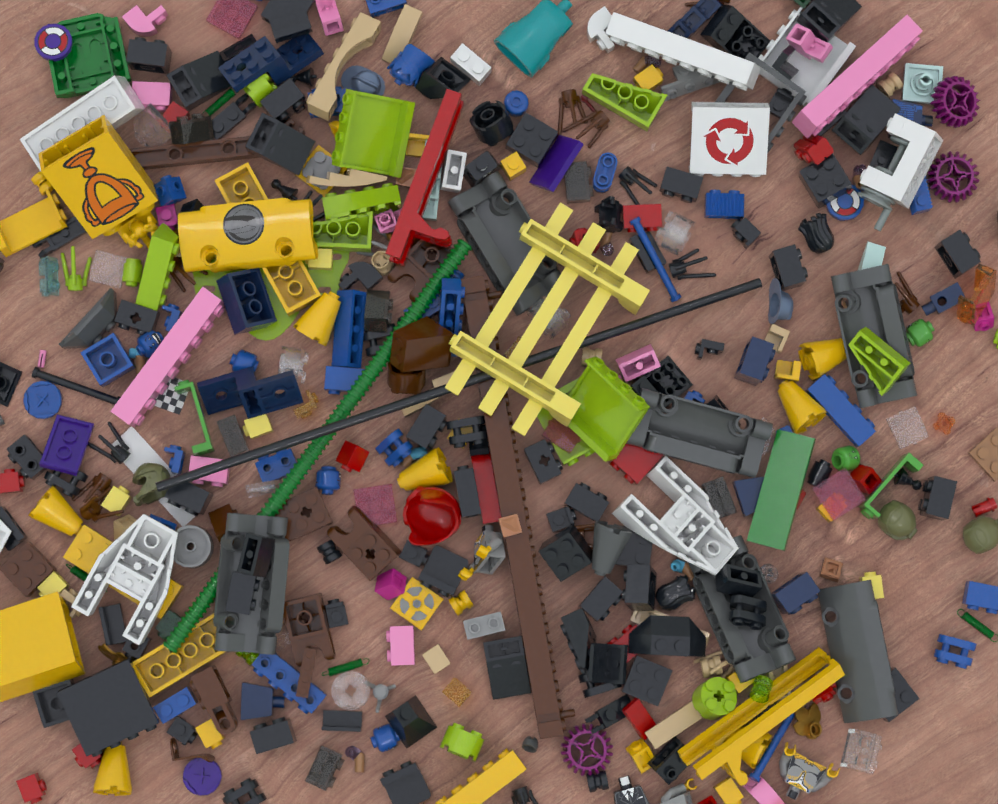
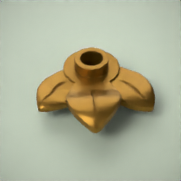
M105 643L102 646L98 645L99 651L112 660V665L127 659L122 652H113Z
M813 703L808 710L802 706L795 711L794 714L797 720L793 724L795 732L800 736H806L808 739L819 737L822 727L819 723L821 713L818 705Z

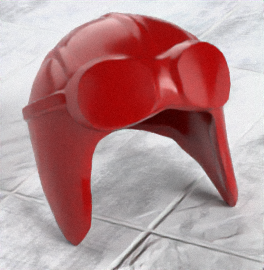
M418 486L406 499V505L403 509V520L405 525L409 526L411 530L409 541L412 545L425 546L440 543L455 534L461 524L460 506L454 496L444 489Z

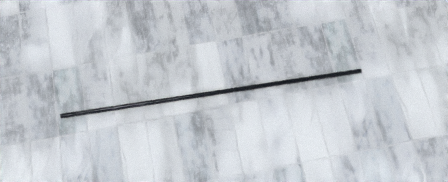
M757 278L586 336L579 349L762 287L761 280ZM562 345L528 356L522 368L555 358ZM485 372L471 375L463 388L493 379V377ZM445 384L156 482L155 484L158 492L452 392L445 389Z

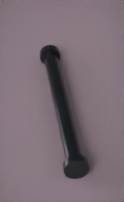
M35 367L32 372V378L44 379L114 404V406L121 398L120 396L114 397L41 371L38 367Z

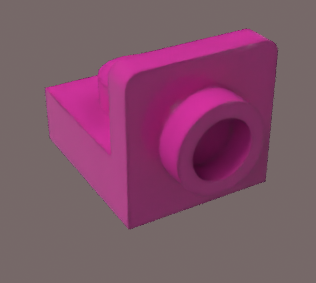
M175 204L155 208L158 226L164 223L172 231H175V228H178Z
M989 300L970 302L969 308L974 320V330L986 331L993 328L994 315Z

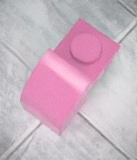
M315 0L325 36L344 31L335 0Z
M136 5L124 14L122 18L134 33L139 36L149 37L158 33L154 26L162 24L168 14L160 5L148 16H145Z
M797 23L786 37L788 43L798 53L810 60L813 58L821 63L824 62L833 49L830 43L817 38L810 29Z
M749 775L747 776L748 782L742 786L753 796L758 804H785L761 776L759 782H755L749 778Z

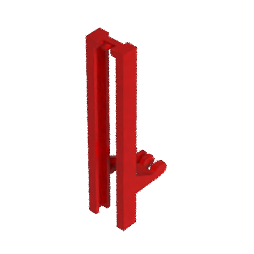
M447 89L385 253L390 256V262L404 266L414 238L447 249L453 245L448 230H444L441 227L432 229L422 217L464 107V101H461L462 94L450 89Z

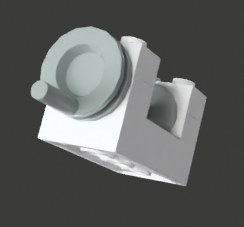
M894 114L886 126V131L891 135V141L899 145L888 169L881 166L873 168L868 165L867 169H864L860 176V183L863 185L860 189L863 192H858L857 194L866 201L883 208L874 229L880 232L893 209L890 205L897 203L909 209L943 142V139L937 132L898 114Z

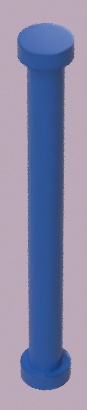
M638 216L630 220V224L634 226L670 294L671 302L677 301L681 298V295L677 293L640 223V217Z
M794 713L783 720L754 772L750 773L749 778L755 782L760 781V775L795 717Z

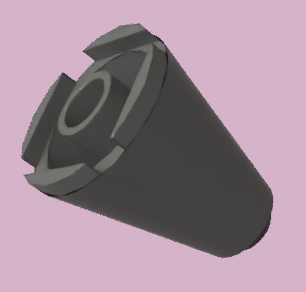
M596 520L594 524L592 569L595 570V574L606 576V574L611 573L632 536L630 529L617 524L611 525L606 521Z

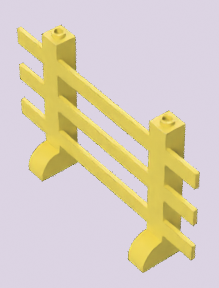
M561 202L545 227L532 219L529 220L528 224L524 222L521 226L519 240L532 248L476 338L474 339L460 331L458 335L454 334L449 342L451 345L450 352L462 358L446 384L445 389L458 396L477 367L496 379L478 407L481 411L492 416L509 387L525 396L529 400L511 428L524 437L542 407L548 410L550 415L564 426L568 427L581 403L556 389L555 386L611 295L616 297L625 309L636 315L650 292L649 289L624 275L639 249L626 242L610 267L591 255L606 229L593 222L578 247L559 236L560 231L573 212L571 208ZM546 255L565 268L509 359L490 349L489 345ZM579 275L598 288L543 378L540 379L523 369L522 366Z

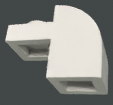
M604 6L591 16L587 27V37L590 43L597 39L596 43L599 48L609 53L614 49L615 45L605 33L612 15Z

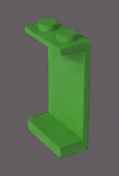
M189 380L181 381L174 389L178 395L192 391L206 439L205 443L191 446L193 454L201 456L214 452L196 385L193 382H189Z
M911 453L902 455L883 477L882 482L858 506L861 509L860 513L867 519L880 517L881 514L869 504L903 465L912 473L919 471L924 466Z

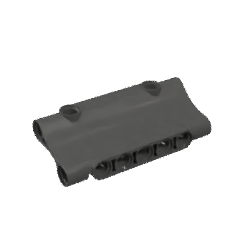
M227 513L225 535L222 536L220 541L213 623L216 627L214 650L275 655L276 633L281 631L283 625L290 549L289 541L285 538L288 518ZM246 533L275 539L266 577L257 576V580H260L258 592L255 591L254 599H257L255 611H251L250 615L226 611L232 572L238 569Z

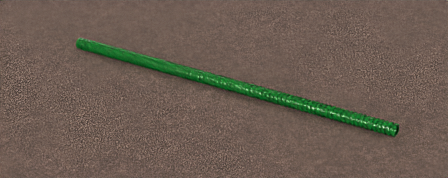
M462 239L457 240L458 243L453 245L454 249H450L451 253L446 255V259H443V264L440 263V268L436 269L437 272L432 274V278H429V283L426 282V287H423L422 292L418 293V298L415 297L416 301L411 303L412 306L407 308V312H404L405 316L400 318V322H397V327H393L394 331L422 318V314L426 313L425 310L430 308L429 304H432V300L437 298V294H440L442 278H451L450 276L454 275L453 271L458 269L457 266L461 265L462 260H465L464 256H468V251L472 250L467 242ZM390 331L391 335L386 337L387 340L382 342L383 346H379L380 350L375 352V356H372V361H368L369 365L365 366L366 369L361 371V376L358 375V380L354 381L355 384L350 386V390H347V395L344 394V399L340 400L341 403L336 405V410L333 409L334 413L330 414V418L325 420L326 424H322V426L351 416L350 412L355 410L354 407L358 406V401H362L361 397L365 396L364 393L369 391V386H373L372 382L376 381L375 378L380 376V372H383V367H386V363L390 362L393 339L392 331ZM336 432L313 439L311 444L308 443V448L304 449V454H300L301 458H297L298 462L293 464V469H289L290 473H287V477L282 479V484L279 483V488L275 489L276 492L271 494L272 497L268 498V503L265 502V507H262V511L258 512L257 515L275 516L279 514V509H283L282 505L287 503V499H290V494H294L293 490H296V486L301 484V479L304 480V475H307V471L312 469V465H315V460H318V456L323 454L322 451L326 450V445L329 446V441H332V437L337 435ZM218 571L213 573L214 577H210L211 581H207V586L203 587V592H199L200 596H196V601L192 602V607H188L189 611H185L186 615L181 617V622H177L178 626H174L175 630L171 631L170 637L167 636V641L163 642L164 646L173 653L178 652V647H182L181 643H185L184 639L189 637L188 634L193 632L192 628H196L195 624L199 623V619L204 617L203 613H206V609L211 607V603H214Z

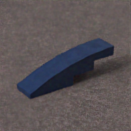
M700 0L668 32L689 39L722 6L719 0Z

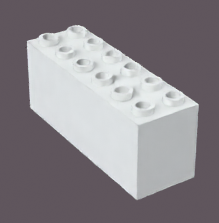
M114 75L23 136L20 141L41 172L38 156L40 152L102 115H105L114 129H117L144 111L145 107L127 79L123 76Z

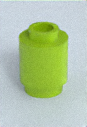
M126 259L122 275V282L126 283L125 286L137 287V284H140L143 270L142 260Z

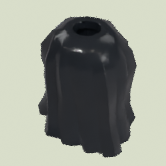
M817 213L816 217H810V221H807L806 218L803 219L798 231L804 235L810 250L817 254L830 250L834 245V236L827 223V214Z
M681 575L676 576L674 580L658 588L656 599L662 609L675 610L683 603L695 599L696 591L694 587H690L688 584L689 578L687 575L684 577Z

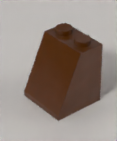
M428 316L393 331L390 364L402 372L448 367L451 360V345L449 342L454 334Z

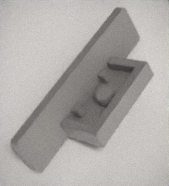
M678 65L672 67L677 81L662 86L661 92L667 94L665 99L667 101L709 87L720 81L715 79L713 75L711 78H708L697 72V69L692 72Z

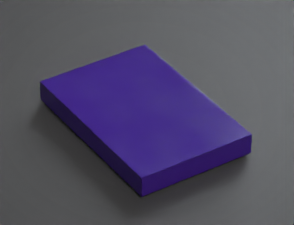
M559 135L529 183L554 192L584 144L579 140Z
M57 414L39 463L40 467L77 476L94 429V424Z

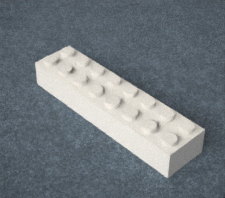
M613 12L605 33L610 36L609 40L623 47L627 44V47L640 53L644 50V53L656 59H659L661 56L665 62L672 65L680 63V66L692 72L697 69V72L705 77L711 78L713 75L718 81L728 85L729 82H732V85L744 91H747V88L753 90L761 70L754 62Z

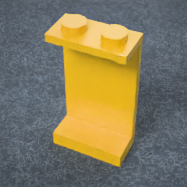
M46 189L47 198L0 221V251L5 257L68 227L65 222L67 216L64 210L58 206L61 202L56 193L52 194L49 189Z

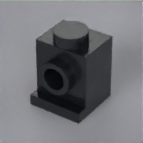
M746 217L742 220L738 218L731 225L734 237L739 242H745L743 246L745 249L761 234Z
M147 636L144 643L138 645L136 650L132 649L134 642L128 639L122 651L126 652L124 654L125 657L131 658L133 661L136 658H141L152 638Z

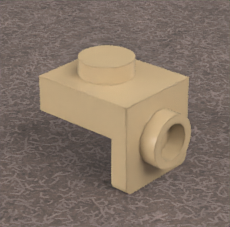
M72 588L70 590L63 589L60 595L73 604L78 592ZM73 609L69 616L75 618L76 616L79 617L82 613Z

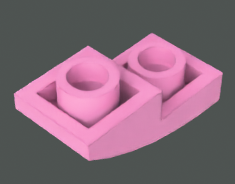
M402 208L394 212L390 209L374 216L381 234L394 231Z

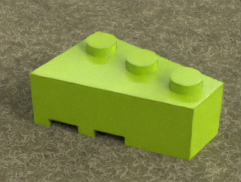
M867 327L859 330L848 344L860 364L868 372L871 381L873 380L879 389L878 392L881 396L891 389L911 364Z

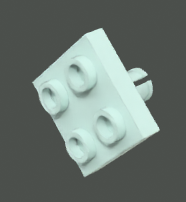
M905 63L901 101L930 104L931 101H934L931 95L935 93L933 88L938 86L937 83L939 81H942L943 66Z

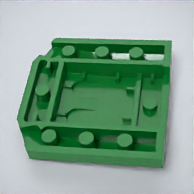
M95 13L57 23L68 29L73 39L71 52L64 59L59 61L49 60L57 98H72L88 94L114 75L123 76L128 82H131L122 33L117 17L111 18Z

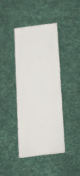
M132 426L120 436L130 448L128 452L131 453L123 463L133 474L144 463H157L168 470L170 477L177 476L171 472L169 466ZM118 440L112 443L114 447L117 445L121 446ZM166 497L158 500L182 527L195 517V515L185 511V506L181 505L178 508L167 503L169 499Z

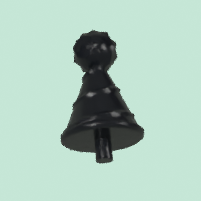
M310 67L298 75L294 74L290 79L293 82L298 80L313 86L317 75H314L313 69Z
M274 179L271 182L272 188L278 189L283 198H288L291 201L292 199L297 200L295 196L298 193V189L282 186L278 179Z
M903 467L894 475L895 485H912L914 490H920L922 487V482L919 480L913 481L912 477L908 475Z

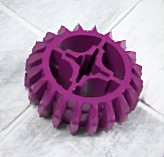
M957 76L947 77L937 83L938 86L933 88L935 93L931 95L934 101L930 103L934 105L932 111L937 113L935 118H941L940 123H946V127L953 126V128L966 126L972 122L973 117L978 115L976 110L980 108L977 105L980 100L976 99V95L979 92H974L975 86H970V80H964V77Z
M951 151L947 153V157L944 153L941 154L940 159L936 158L934 160L935 164L930 166L933 171H928L927 173L929 176H932V178L927 180L928 183H934L930 186V190L936 188L937 191L934 195L942 194L940 200H944L947 197V202L949 203L953 198L955 203H958L960 198L963 201L966 200V195L971 196L973 194L971 190H976L977 186L975 184L979 182L978 178H974L979 175V172L973 171L977 165H970L973 159L970 158L966 161V154H963L960 158L958 151L954 154V157ZM948 163L947 174L939 176L941 166ZM956 164L962 166L965 171L958 170ZM953 173V176H957V177H959V178H957L956 180H954L953 178H950L949 176ZM968 178L966 187L959 191V181ZM941 183H947L950 186V190L946 189Z
M583 723V730H579V727L576 725L574 728L577 732L573 733L569 730L568 733L571 737L564 736L563 738L568 741L567 744H561V747L567 748V751H561V755L567 754L568 756L563 759V762L570 760L571 763L567 767L570 769L574 765L573 772L575 774L579 769H581V776H584L585 770H588V775H592L591 770L593 769L596 774H599L597 767L600 766L605 770L606 767L602 763L604 761L608 764L611 762L606 758L607 755L613 756L612 752H607V749H612L613 745L606 744L611 738H603L607 734L606 731H603L601 734L598 732L592 734L590 730L593 728V724H590L589 729H586V725ZM592 734L585 743L575 740L579 735ZM597 737L603 746L602 754L594 750V743ZM586 744H590V749L596 755L592 753L584 755L583 749L578 745L586 746ZM571 745L580 750L577 762L572 758ZM588 757L599 759L593 765H582Z

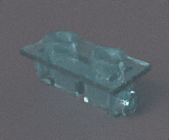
M49 256L40 258V262H38L39 276H45V279H39L40 293H42L43 297L49 295L59 296L58 260Z

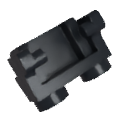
M613 196L601 200V203L594 207V211L599 213V223L597 225L606 229L605 232H621L623 229V222L620 221L622 204L615 200Z

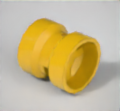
M38 172L31 178L33 184L39 187V192L42 196L47 195L46 189L54 190L42 172Z
M465 590L461 591L457 597L448 599L457 616L462 614L466 608L470 609L474 606Z

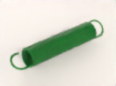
M229 89L205 111L211 116L236 95L235 92Z
M76 566L68 567L71 569L70 572L85 582L89 574Z
M968 612L963 614L961 618L991 640L994 635L992 630Z
M360 658L328 668L329 674L325 675L333 676L363 667L362 660Z

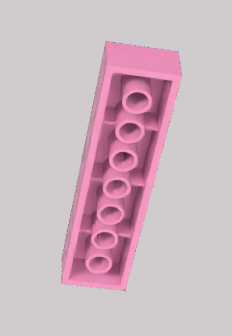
M906 15L798 113L792 123L807 139L812 134L814 136L819 134L853 100L855 101L866 88L868 89L879 76L881 77L905 53H908L920 40L918 36L923 30Z
M204 287L200 289L112 408L111 412L134 428L136 425L140 426L145 419L144 414L147 410L151 411L157 403L155 399L159 394H164L168 388L166 384L170 379H175L180 372L178 370L180 365L187 363L191 357L189 353L193 348H198L203 340L201 339L205 332L208 333L214 326L212 323L216 317L219 318L224 313L225 305L221 299Z

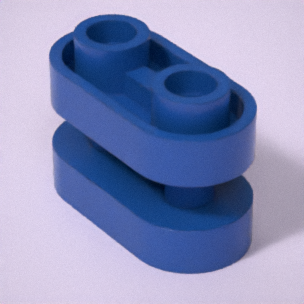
M603 153L598 160L592 182L593 189L598 193H606L611 187L618 163L616 156L612 153Z
M399 428L387 436L375 448L379 455L383 452L387 454L388 457L384 461L389 467L393 465L394 468L412 453L411 449L413 448L409 441L403 444L400 440L404 434ZM393 444L397 447L395 451L391 448Z
M939 634L937 642L943 644L941 650L935 649L934 657H937V662L948 664V661L956 662V667L964 669L972 665L973 659L967 656L969 650L975 651L976 643ZM950 645L961 648L960 655L950 653Z

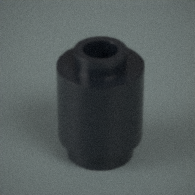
M822 459L819 462L815 461L808 475L807 483L819 489L823 485L825 486L833 470L830 468L831 464Z

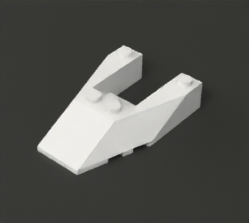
M665 456L646 475L675 502L664 516L659 520L632 494L623 500L612 514L625 527L658 547L716 575L739 548L727 527L724 528L717 510L714 511L709 502L710 498Z
M143 514L98 556L71 607L86 616L92 615L110 584L140 601L122 636L138 645L144 643L168 594L178 532Z

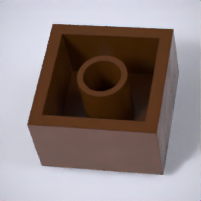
M26 542L0 567L2 573L25 597H30L53 571H57L31 542Z

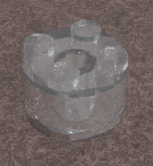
M669 211L665 218L666 224L664 228L660 227L655 236L657 238L656 243L657 246L679 256V251H683L692 235L689 230L690 228L694 229L696 222L677 212Z
M543 295L527 310V315L531 314L534 318L547 296ZM559 307L543 334L546 336L549 333L551 335L550 339L556 337L570 324L568 318L571 315L565 308L561 309Z
M282 346L281 350L285 352L280 355L278 374L293 370L300 387L301 384L305 383L306 372H303V366L308 363L309 353L305 352V349Z
M346 671L338 675L331 688L334 702L345 710L361 708L367 703L371 695V687L364 684V681L369 680L357 671ZM349 685H352L353 688H356V692L353 693V696H351L350 693L346 692V689L349 688Z

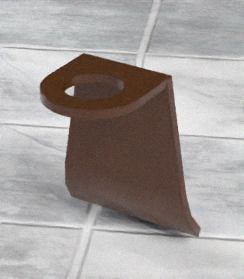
M171 738L170 740L172 761L202 758L212 763L215 760V757L210 754L179 757L176 739Z

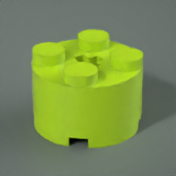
M265 73L244 87L243 90L260 108L262 106L260 101L273 92L277 86L271 82L269 76Z
M713 677L701 683L695 689L692 696L695 710H698L701 714L700 716L708 720H716L733 711L737 703L734 683L722 677Z
M453 723L452 726L448 725L440 748L443 749L446 746L448 747L447 752L464 759H468L469 756L473 757L472 761L476 762L484 739L481 738L483 734L474 730L469 733L464 730V726Z

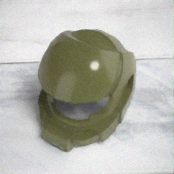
M144 463L136 469L132 483L143 485L140 492L133 497L136 506L151 504L165 496L168 489L158 492L155 484L156 482L171 478L164 466L157 463Z
M892 500V502L884 505L879 513L881 515L878 518V526L890 538L894 540H905L908 538L911 540L918 531L915 528V514L904 503Z
M981 516L967 523L963 527L965 545L976 554L985 553L996 547L998 544V519L994 520L991 517Z

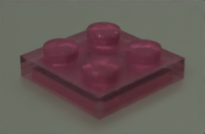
M217 0L206 21L240 40L258 6L248 0Z
M843 468L812 488L832 521L866 501L846 468Z
M392 484L354 489L356 506L374 524L382 525L397 522Z

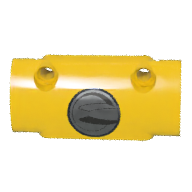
M276 198L203 206L198 211L178 213L179 244L185 272L210 270L217 273L293 265L298 260L318 259V247L313 238V204L311 199L291 201L288 198Z

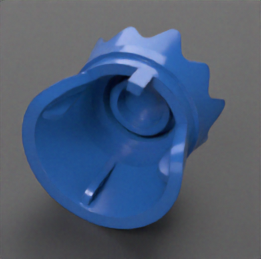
M407 44L403 52L400 51L387 69H390V75L395 78L394 82L399 86L405 84L416 87L421 74L434 64L435 61L414 45Z

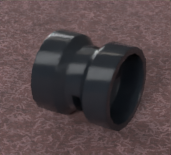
M332 540L317 547L318 552L325 556L323 561L326 565L343 556L340 550H336V544Z
M605 770L599 771V774L596 775L593 773L592 775L586 774L590 793L596 792L597 788L602 790L609 789Z

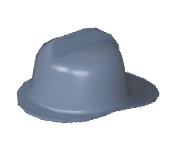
M357 65L351 66L342 74L341 83L344 89L380 96L384 94V80L380 75L367 68Z
M777 278L772 279L769 288L768 321L770 324H774L777 320H790L793 312V300L788 293L781 291V285Z

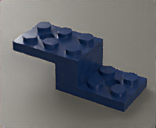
M309 33L292 38L278 49H275L266 36H264L225 62L218 69L237 93L265 73L278 86L321 57L324 53Z
M252 366L197 382V387L208 415L243 405L246 415L250 419L304 403L293 370L257 380ZM278 390H284L281 394L275 393ZM218 392H225L224 395H216Z

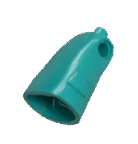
M542 0L529 14L517 22L510 23L493 40L494 44L518 69L528 77L533 78L538 70H541L549 61L550 53L560 38L572 27V21L565 14L572 7L569 0H562L556 6L550 0Z

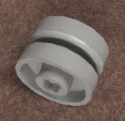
M186 525L176 530L178 538L174 561L187 568H197L206 564L210 560L214 549V543L209 533L193 525ZM191 543L194 544L193 550L187 548Z

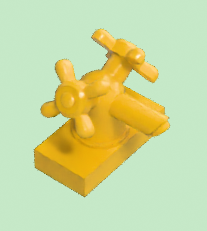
M149 212L142 217L133 215L122 222L121 228L117 232L124 242L129 244L130 248H133L135 245L138 248H142L143 245L137 242L138 239H142L149 249L151 239L147 233L151 232L152 236L159 226H156L157 220Z

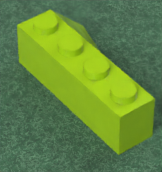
M594 73L591 74L582 89V95L645 131H648L667 97V94H660L629 83L618 82Z
M393 183L383 184L382 188L374 189V186L363 188V191L356 192L355 189L344 191V194L328 193L325 194V197H322L326 220L348 217L354 214H364L373 211V215H377L390 209L393 212L401 209L398 185L393 186Z
M373 211L313 222V238L317 247L332 249L333 251L372 253Z
M164 223L158 227L151 237L135 303L156 311L166 303L167 295H165V291L171 283L169 274L174 270L176 261H173L174 255H177L180 244L177 243L179 236Z

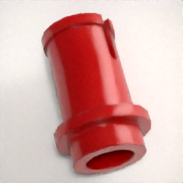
M988 497L986 501L974 506L972 505L971 508L975 517H978L991 510L994 512L997 504L994 498Z

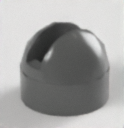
M528 736L523 741L522 748L527 752L535 753L538 748V740L536 737L532 739L531 736Z

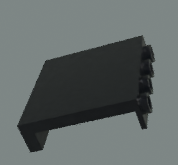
M127 658L57 692L86 757L91 754L93 757L103 753L102 749L109 746L111 749L121 745V740L126 738L132 740L138 737V733L143 730L149 732L157 728L156 724L160 721L156 717L137 677L131 658Z

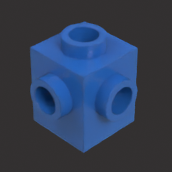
M164 176L160 178V182L154 185L161 206L177 204L187 198L180 176Z

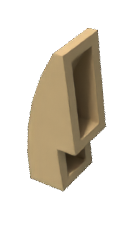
M407 4L404 5L382 57L383 61L391 63L400 51L403 52L405 46L411 43L415 30L422 18V11Z

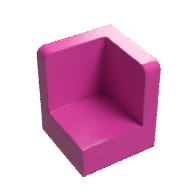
M392 568L377 576L375 592L386 600H391L404 594L407 577Z

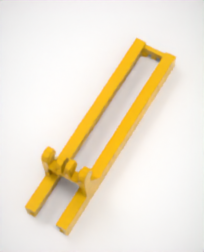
M818 647L680 748L677 752L681 760L688 766L711 749L712 752L693 765L696 775L703 780L721 767L739 785H746L748 782L747 774L740 769L742 750L842 678L845 674L840 664L833 658L831 659L826 652ZM826 664H829V666L826 667L824 670H822L821 672H819L817 675H815V676H814L813 678H811L809 681H807L806 683H804L802 686H800L798 689H796V690H795L794 692H792L790 695H788L787 697H785L783 700H781V701H780L779 703H777L775 706H773L772 708H770L768 711H766V712H765L764 714H762L760 717H758L757 719H755L753 722H751V723H750L749 725H747L745 728H743V729L740 730L738 733H736L734 736H732L730 739H728L727 741L724 742V739H725V738H727V737H728L729 735H731L733 732H735L736 730H738L740 727H742V726H743L744 724H746L748 721H750L751 719H753L755 716H757L759 713H761L763 710H765L769 705H772L774 702H776L778 699H780L781 697H783L785 694H787V693H788L789 691H791L793 688H795L796 686H798L800 683H802V682H803L804 680H806L808 677H810L811 675H813L815 672H817V671H818L819 669H821L823 666H825Z

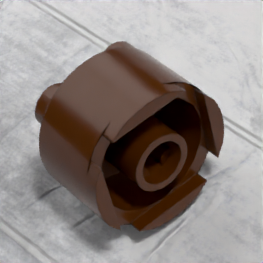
M388 362L387 383L391 388V392L394 394L413 395L421 393L426 383V370L402 372Z

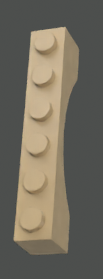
M361 12L357 18L352 20L349 33L346 32L344 34L341 47L336 48L333 54L334 59L326 65L323 78L318 79L315 85L316 90L313 94L310 93L306 101L309 113L327 121L330 120L337 108L335 88L341 69L356 53L372 46L381 31V21Z

